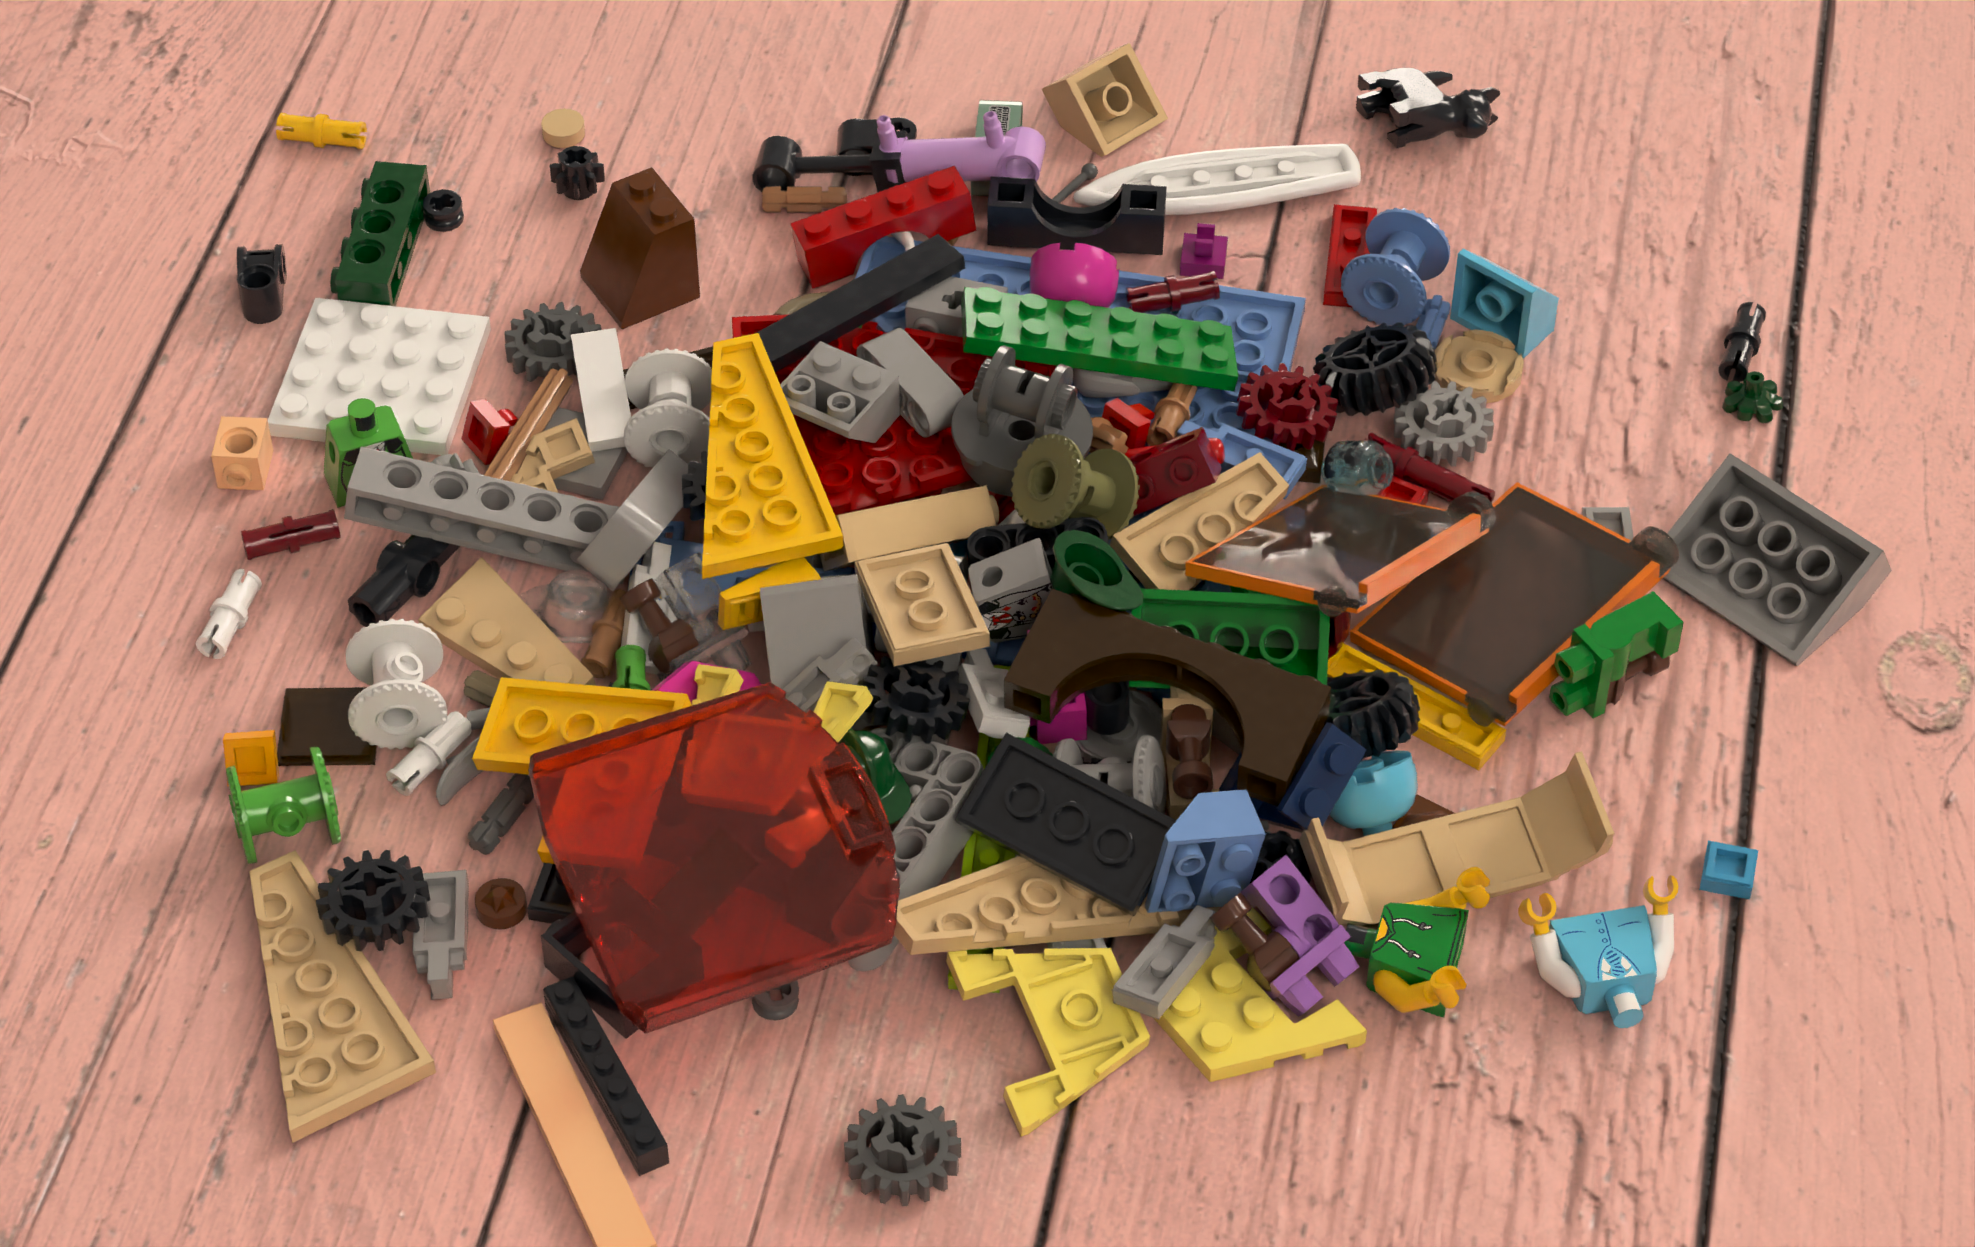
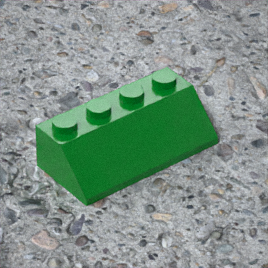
M1140 588L1143 593V602L1138 608L1131 610V614L1135 618L1157 626L1172 627L1188 637L1205 643L1214 642L1220 644L1228 651L1251 659L1266 660L1276 668L1299 676L1308 675L1327 685L1330 608L1270 594ZM1129 681V687L1170 689L1169 685L1156 682Z

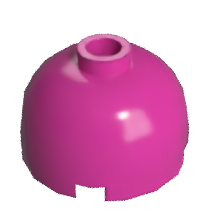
M1055 243L1038 249L1032 255L1030 266L1031 294L1040 295L1045 299L1066 302L1079 300L1089 305L1109 308L1114 302L1118 289L1119 269H1116L1117 260L1115 257L1103 249L1088 244L1075 243L1074 251H1059L1060 243Z

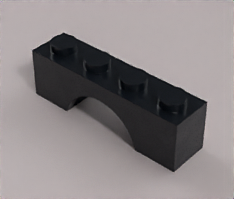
M991 176L987 205V245L1042 248L1050 244L1060 243V249L1074 250L1075 243H1083L1101 248L1106 252L1163 255L1167 186L1122 184L1118 192L1110 200L1100 205L1078 208L1060 204L1049 198L1040 189L1035 179Z

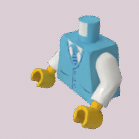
M1672 875L1667 879L1668 895L1666 897H1660L1654 892L1653 876L1645 882L1643 886L1644 897L1653 905V913L1648 914L1645 905L1550 920L1556 912V902L1550 894L1543 893L1539 895V904L1542 907L1541 917L1533 912L1529 898L1523 900L1518 908V914L1525 924L1533 926L1534 933L1530 935L1541 978L1562 995L1571 998L1577 1009L1582 1013L1590 1014L1609 1011L1614 1025L1618 1028H1628L1638 1024L1644 1017L1641 1005L1652 1001L1655 984L1665 979L1674 953V914L1668 913V902L1675 898L1679 886L1676 878Z

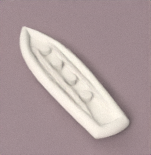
M1347 144L1270 146L1203 151L1144 161L1119 169L1079 189L1074 193L1073 198L1076 203L1092 207L1110 200L1118 192L1122 184L1167 186L1165 215L1201 214L1265 205L1356 187L1361 181V169L1355 153Z

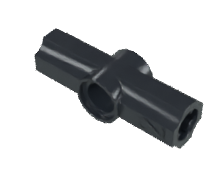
M411 535L404 543L398 540L390 542L378 559L376 572L348 599L349 611L365 627H368L370 623L376 624L380 620L388 621L412 595L419 598L425 597L434 588L439 578L440 567L460 546L416 535Z

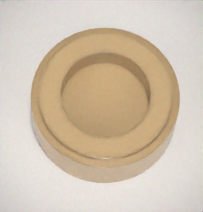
M556 109L547 113L542 119L543 139L553 147L568 148L575 146L585 136L584 118L575 110Z

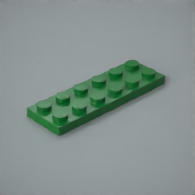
M964 286L961 299L963 352L994 356L996 351L1002 345L1014 348L1016 360L1056 366L1064 364L1083 370L1235 391L1239 376L1231 326L1223 325L1213 320L1200 322L1180 319L1166 313L1153 315L1134 312L1125 307L1106 308L1089 305L1079 300L1066 302L1045 299L1037 294L1018 295L1000 292L991 287L971 288Z

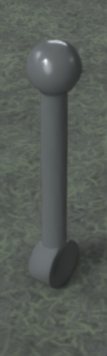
M1093 163L1083 165L1081 174L1052 200L1061 203L1084 181L1094 179L1098 174L1097 166Z

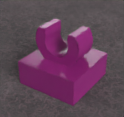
M1198 223L1197 234L1184 233L1180 276H1194L1214 270L1217 279H1224L1228 236L1215 235V224Z

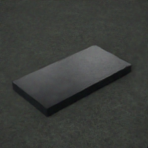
M1007 732L955 818L957 823L1132 916L1136 915L1149 892L1165 834L1176 822L1175 819Z

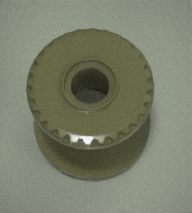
M1047 434L1036 438L1033 443L1028 444V448L1023 450L1021 458L1017 460L1018 465L1014 468L1015 474L1011 480L1013 482L1011 492H1013L1012 501L1015 504L1014 508L1017 510L1019 517L1032 527L1049 529L1061 524L1068 517H1091L1099 520L1105 526L1108 540H1110L1115 533L1127 527L1130 518L1134 516L1133 512L1137 508L1136 502L1139 499V477L1136 474V468L1133 466L1132 461L1125 454L1117 450L1100 449L1084 458L1078 446L1068 437L1059 434Z

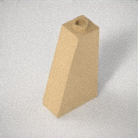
M987 485L837 515L835 517L843 534V549L820 553L823 570L829 571L855 565L854 562L968 540L970 535L976 530L996 526V523L999 521L997 502L992 495H989Z

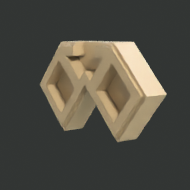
M577 418L533 435L526 449L527 455L518 473L513 475L510 482L558 493L553 479L595 463Z

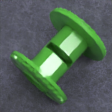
M319 747L310 748L314 770L313 775L241 791L235 765L226 768V776L231 794L228 795L237 835L239 839L241 838L248 864L257 863L252 836L275 832L281 836L290 837L299 833L306 823L325 819L332 845L341 842L337 817L339 814L334 790Z

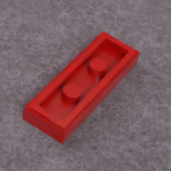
M1334 204L1323 305L1353 308L1343 296L1341 277L1345 267L1351 260L1361 255L1370 254L1366 244V230L1371 220L1377 215V208Z

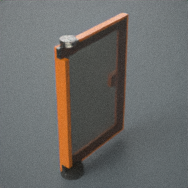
M1516 482L1480 514V530L1484 531L1489 528L1488 533L1396 589L1350 630V641L1465 704L1469 716L1478 725L1487 727L1495 721L1505 727L1559 676L1554 666L1556 653L1570 647L1573 629L1583 624H1586L1591 629L1593 623L1598 619L1643 597L1670 572V569L1678 562L1679 551L1673 539L1666 532L1657 527L1648 526L1642 529L1631 541Z
M1321 485L1186 561L1185 576L1315 604L1329 617H1336L1345 611L1358 614L1473 541L1489 534L1494 528L1496 514L1491 502L1484 495L1477 492H1466L1450 503L1448 510Z

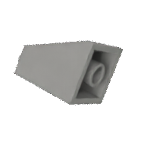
M857 575L760 588L773 698L818 656H821L824 660L833 656L853 637L875 659L872 623ZM859 681L857 685L862 686L863 681ZM864 712L851 728L855 731H860L867 726H874L870 723L872 713Z

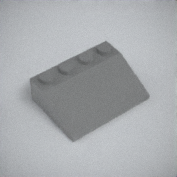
M1731 453L1648 557V560L1660 564V566L1667 570L1670 569V572L1663 579L1795 666H1799L1858 613L1892 571L1884 550Z

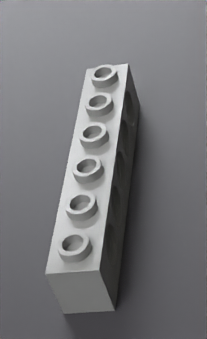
M361 446L347 488L344 519L594 577L578 564L576 560L619 507Z

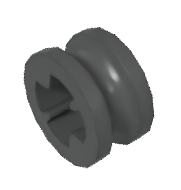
M778 969L767 970L759 974L754 980L752 1004L759 1016L767 1020L776 1021L785 1019L795 1012L799 1003V985L792 974ZM770 990H781L782 1000H771Z

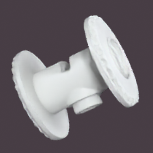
M667 348L662 351L655 350L653 353L648 352L643 357L640 356L628 369L625 377L627 396L640 410L628 420L625 426L624 443L631 457L635 458L638 463L644 464L645 467L653 468L669 449L687 464L690 461L701 463V452H708L709 417L700 410L705 408L711 401L712 369L703 358L697 357L694 353L690 354L686 350H669Z
M404 619L380 620L376 624L370 623L368 627H363L354 634L346 648V664L349 671L357 679L371 686L358 693L349 706L348 719L352 730L362 741H367L372 746L378 745V748L388 747L390 750L394 748L401 750L404 747L413 748L414 741L418 737L425 738L434 728L445 723L447 719V705L442 695L434 688L422 683L433 676L442 664L443 646L436 633L431 631L429 627L423 626L422 623L417 624L413 620L404 621Z

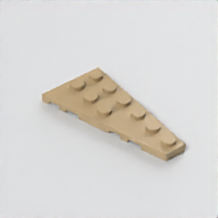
M296 850L249 871L287 1108L289 1131L292 1143L435 1074L436 1070L433 1058L363 952L356 951L354 940L351 939L348 943L341 946L337 943L335 933L329 935L325 933L316 905V900L320 899L318 884Z
M1017 856L885 905L882 920L910 955L1154 934L1164 924L1180 927L1193 909L1147 913L1145 908L1146 895L1136 915L1132 916L1032 862ZM1209 907V908H1208V909L1214 910L1215 912H1217V911L1219 910L1218 907Z

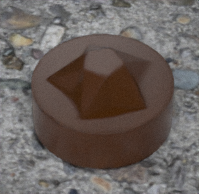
M507 878L493 879L484 883L475 895L476 914L479 921L492 929H508L520 923L527 913L526 894L523 887L518 882Z

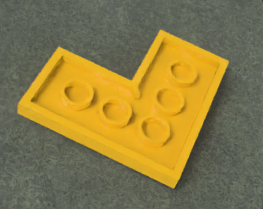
M501 677L472 759L477 770L562 778L537 850L542 863L638 872L691 709V702L685 693Z

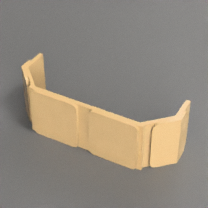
M1581 751L1574 754L1565 772L1518 798L1344 842L1327 839L1318 817L1311 819L1308 829L1302 832L1299 841L1319 897L1332 913L1338 925L1347 927L1349 923L1371 928L1378 927L1384 905L1390 902L1406 903L1428 898L1450 887H1457L1456 882L1459 875L1471 867L1482 869L1490 880V885L1485 887L1490 898L1557 880L1561 875L1570 870L1580 868L1607 853L1613 844L1615 833Z

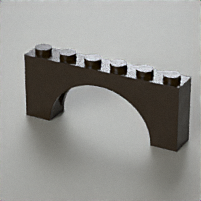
M1055 589L1050 591L1004 678V708L1051 724L1058 712L1072 699L1090 689L1109 683L1148 681L1166 684L1191 693L1209 704L1226 720L1239 742L1242 757L1238 765L1237 790L1246 789L1250 797L1275 806L1280 804L1320 735L1329 716L1331 687L1322 684L1314 677L1293 674L1274 667L1266 660L1251 659L1228 651L1220 644L1214 642L1205 643L1183 635L1172 627L1157 626L1137 619L1129 612L1112 610L1089 602L1081 595L1074 593L1066 594Z

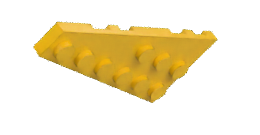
M759 333L713 342L702 579L843 549L842 531Z

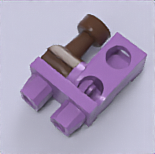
M1287 855L1283 856L1209 917L1219 931L1225 932L1231 928L1249 955L1247 959L1249 975L1272 1000L1278 997L1298 1017L1323 998L1306 977V974L1316 965L1334 987L1359 968L1352 953L1344 944L1351 936L1342 925H1338L1332 913ZM1257 906L1274 926L1275 929L1268 935L1246 915L1251 911L1252 907Z

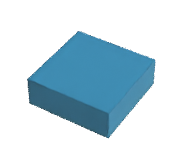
M1708 840L1699 890L1750 900L1759 850Z

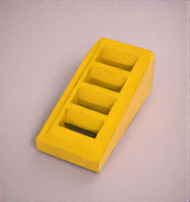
M805 557L780 562L720 592L718 625L723 630L763 621L760 588L821 580V577Z

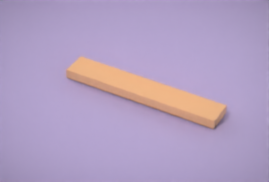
M542 1002L493 1019L496 1036L594 1247H657L656 1241Z

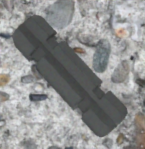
M515 773L506 784L509 789L504 788L481 816L484 822L478 821L468 833L469 846L473 850H478L482 854L487 855L495 849L501 841L498 836L503 837L526 807L523 803L529 804L538 793V780L534 775Z

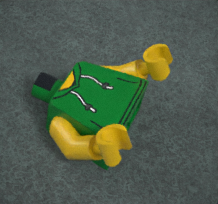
M1478 867L1466 869L1457 878V887H1450L1431 897L1406 903L1390 902L1384 905L1377 930L1348 923L1346 931L1351 937L1344 944L1353 956L1369 959L1366 986L1370 991L1378 993L1401 1013L1423 1010L1430 1014L1444 1017L1447 1008H1454L1458 1004L1459 996L1455 990H1463L1467 986L1457 969L1465 941L1469 910H1465L1466 903H1469L1473 908L1479 909L1485 907L1490 898V895L1485 890V887L1490 885V880L1482 869Z

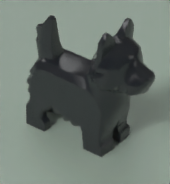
M1393 68L1384 72L1374 71L1358 76L1357 87L1361 91L1374 90L1378 87L1382 89L1358 95L1356 109L1366 119L1373 118L1374 114L1378 112L1389 114L1391 121L1398 129L1388 132L1387 139L1396 148H1400L1410 142L1435 138L1446 131H1454L1456 137H1480L1487 131L1488 126L1498 119L1492 113L1490 104L1500 96V91L1490 87L1480 90H1464L1459 94L1447 96L1437 86L1453 79L1452 74L1443 71L1423 73L1414 68Z

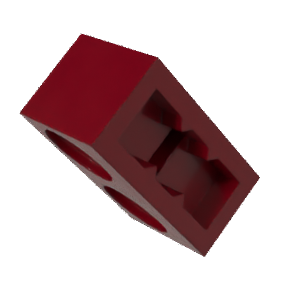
M1203 427L1128 457L1136 468V474L1139 477L1138 485H1140L1138 490L1139 499L1136 502L1137 508L1134 510L1133 515H1138L1216 483L1222 468Z

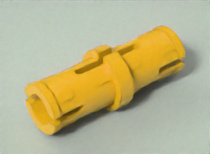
M280 113L276 126H284L282 130H276L278 140L312 142L314 147L324 148L326 144L363 149L366 143L367 136L360 135L361 132H367L366 123L362 121L333 120L327 114L306 117Z

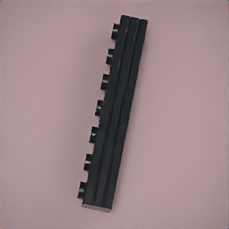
M572 976L544 987L545 1007L638 1176L669 1164L667 1142L574 977Z

